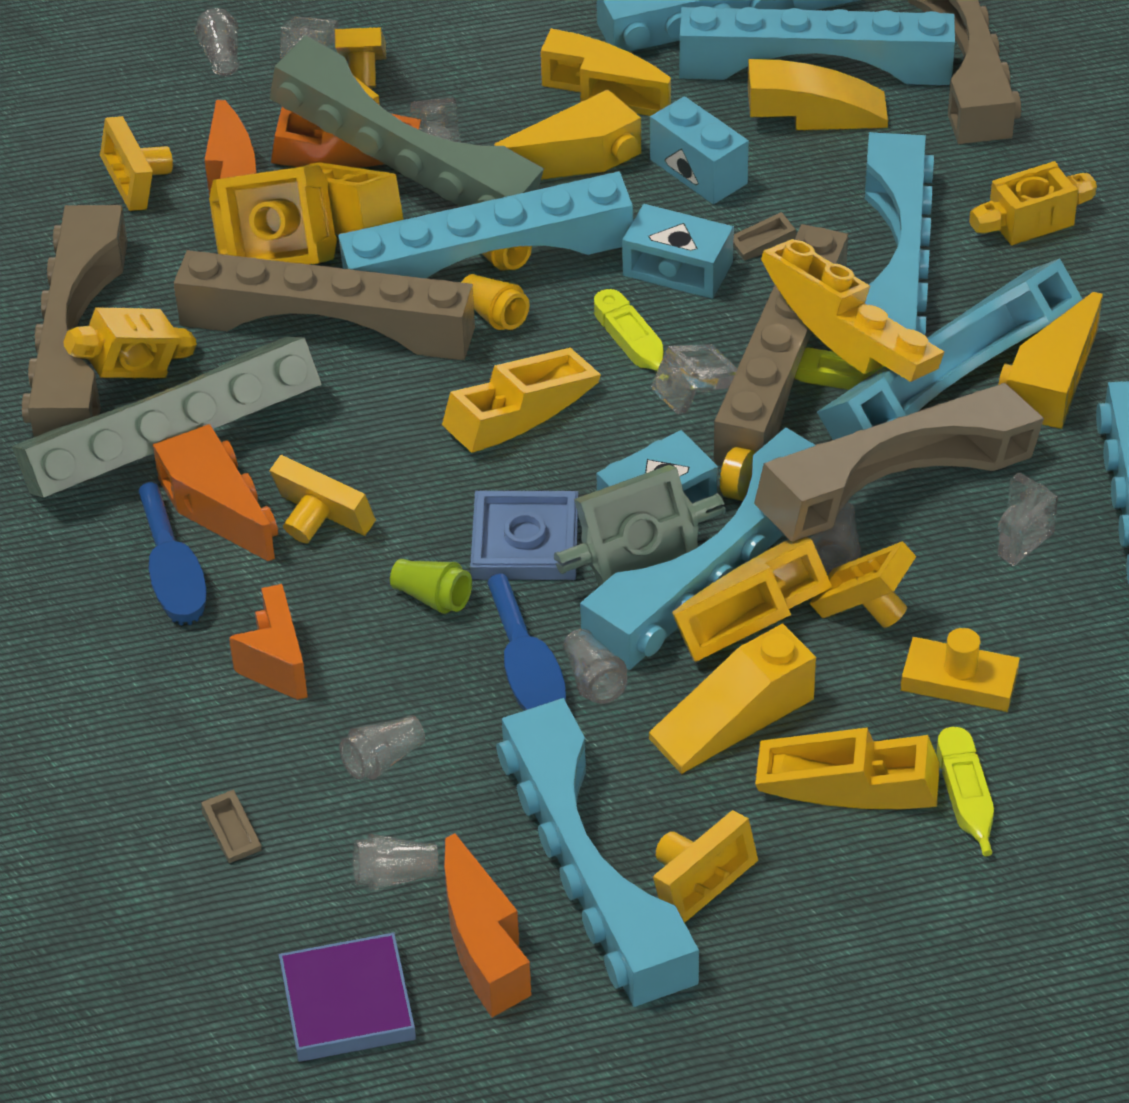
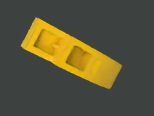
M794 239L763 251L761 260L772 281L789 306L827 347L857 370L867 374L881 366H885L909 382H912L939 369L944 351L928 342L924 334L907 329L888 318V314L881 308L865 304L870 285L855 277L849 268L840 264H833L815 253L811 245Z

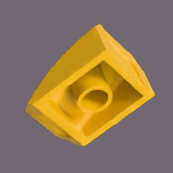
M319 164L213 180L209 202L218 254L308 265L334 259L337 237L333 225L328 180Z

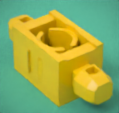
M1053 161L993 180L990 201L974 207L970 211L969 222L976 233L985 234L999 230L1012 246L1074 226L1077 205L1091 200L1096 195L1097 184L1088 173L1066 177L1058 167V164Z
M95 307L89 326L75 327L68 330L63 341L64 348L68 354L75 358L88 359L100 378H166L170 361L193 355L197 345L193 334L187 329L173 327L161 309Z

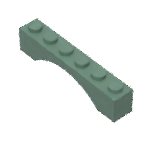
M306 35L274 67L270 93L272 101L460 207L539 189L544 168L505 146H480L453 142L427 134L402 122L384 110L364 91L353 76L344 56Z
M284 337L244 353L180 385L115 410L56 428L12 446L29 493L44 498L154 453L153 444L208 424L214 429L322 384L305 337Z

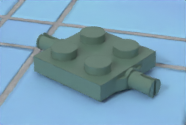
M671 465L574 499L582 527V544L555 552L554 560L558 561L555 564L561 574L589 564L595 573L599 587L616 572L643 569L671 561L698 548V523L719 515H725V507L720 506L724 502L721 496L716 493L713 496L691 503L683 492L677 467Z

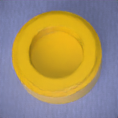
M734 447L727 453L720 473V490L724 497L740 501L745 499L752 477L753 455L756 453L755 451Z

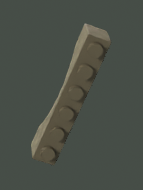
M908 0V3L925 12L933 11L954 14L955 40L964 57L960 68L951 78L948 117L957 143L964 144L1012 138L1014 119H1018L1021 116V101L1018 91L1011 90L1010 71L1007 62L1000 61L998 37L996 34H990L989 16L986 6H980L978 0Z
M65 205L62 224L54 226L53 246L56 257H49L47 263V278L50 289L43 290L41 295V312L44 322L43 324H36L35 348L38 355L37 358H30L28 367L31 393H24L22 398L24 423H31L34 437L56 428L100 415L101 405L95 372L81 358H75L68 354L64 348L63 341L67 331L78 326L81 316L95 296L108 283L123 273L128 239L122 205Z
M801 224L795 240L811 245L815 253L833 264L847 267V233ZM776 285L773 287L714 421V463L719 466L723 465L727 453L734 447L757 452L779 433L798 366L813 333L789 306Z
M190 250L186 251L174 280L180 326L227 332L242 323L265 316L289 313L318 314L348 320L374 329L399 342L416 355L464 361L475 329L473 284Z
M1002 383L763 464L754 504L793 542L833 528L840 510L852 495L868 483L888 474L911 468L930 466H958L995 471L1032 458L1044 418L1006 383Z

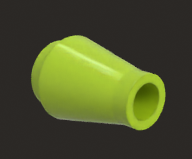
M401 558L392 567L390 585L393 589L403 591L438 612L446 614L450 611L458 612L465 607L471 595L472 577L457 562L410 561Z

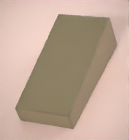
M780 212L734 234L733 247L745 261L762 255L766 249L791 239L795 240L796 229L785 215Z
M234 789L201 802L202 814L228 863L262 851L261 844Z

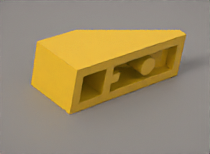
M607 89L495 143L494 146H505L544 168L541 180L605 172L641 154V117Z
M322 162L309 164H319L328 180L333 225L337 235L404 220L396 174Z
M1092 292L1020 345L1013 365L1004 364L998 385L1006 383L1044 418L1042 425L1059 429L1063 428L1098 331L1103 297L1101 293Z
M783 623L737 648L649 732V740L683 774L814 700L816 656Z

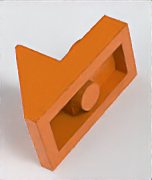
M278 584L261 588L264 610L255 611L258 630L235 634L229 639L233 668L238 674L296 700L308 698L304 663L283 585Z

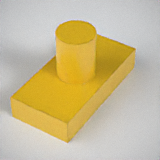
M381 28L335 29V48L338 54L345 57L352 74L370 89L376 88L375 60L386 59V40Z
M123 116L105 118L100 157L128 210H145L148 206L152 175H164L172 172L173 159L170 148L168 146L140 148Z
M283 455L279 456L269 470L281 497L297 504L283 524V528L290 536L302 543L307 544L310 542L326 518L363 536H366L376 521L366 495Z
M902 541L835 567L828 575L833 588L814 596L809 604L822 618L863 604L883 628L889 627L896 623L907 610L905 603L894 591L916 556Z
M957 628L951 631L947 637V643L913 637L902 673L900 691L1008 712L1018 674L1020 658L979 650L980 637L975 631L968 628Z
M732 810L695 842L673 831L665 834L656 848L657 860L665 865L653 876L658 898L675 905L685 923L758 861L749 818Z

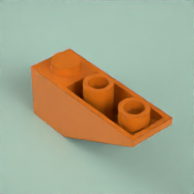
M208 424L153 444L158 479L179 514L266 561L275 559L272 537L278 535L275 518L268 506L261 508L258 504L257 491L248 473H239L236 455L228 440L221 442L212 426Z

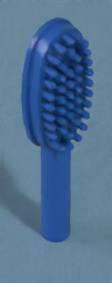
M148 482L139 488V495L156 546L149 555V574L152 588L162 608L173 622L178 621L181 626L184 622L192 625L193 620L199 621V617L203 615L205 609L207 589L203 570L189 546L176 541L159 487L156 483Z
M502 573L491 576L487 584L510 642L504 650V667L508 683L518 704L525 711L564 698L566 701L565 682L554 654L542 640L529 635L507 576Z

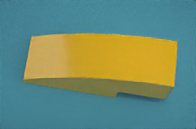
M550 29L541 49L542 86L580 92V102L608 89L636 114L651 116L671 104V77L654 65L609 43L576 33Z
M748 59L750 117L794 116L796 130L888 128L884 91L863 80L836 70L807 63Z
M572 348L495 365L489 383L450 392L442 426L471 453L480 451L521 435L550 419L598 384L601 374Z
M808 537L793 542L788 539L719 578L675 609L672 614L693 661L697 662L790 616V608L833 587L813 541Z
M868 727L769 739L760 741L755 785L760 792L826 806L858 809L937 807L940 762L928 735L873 741Z

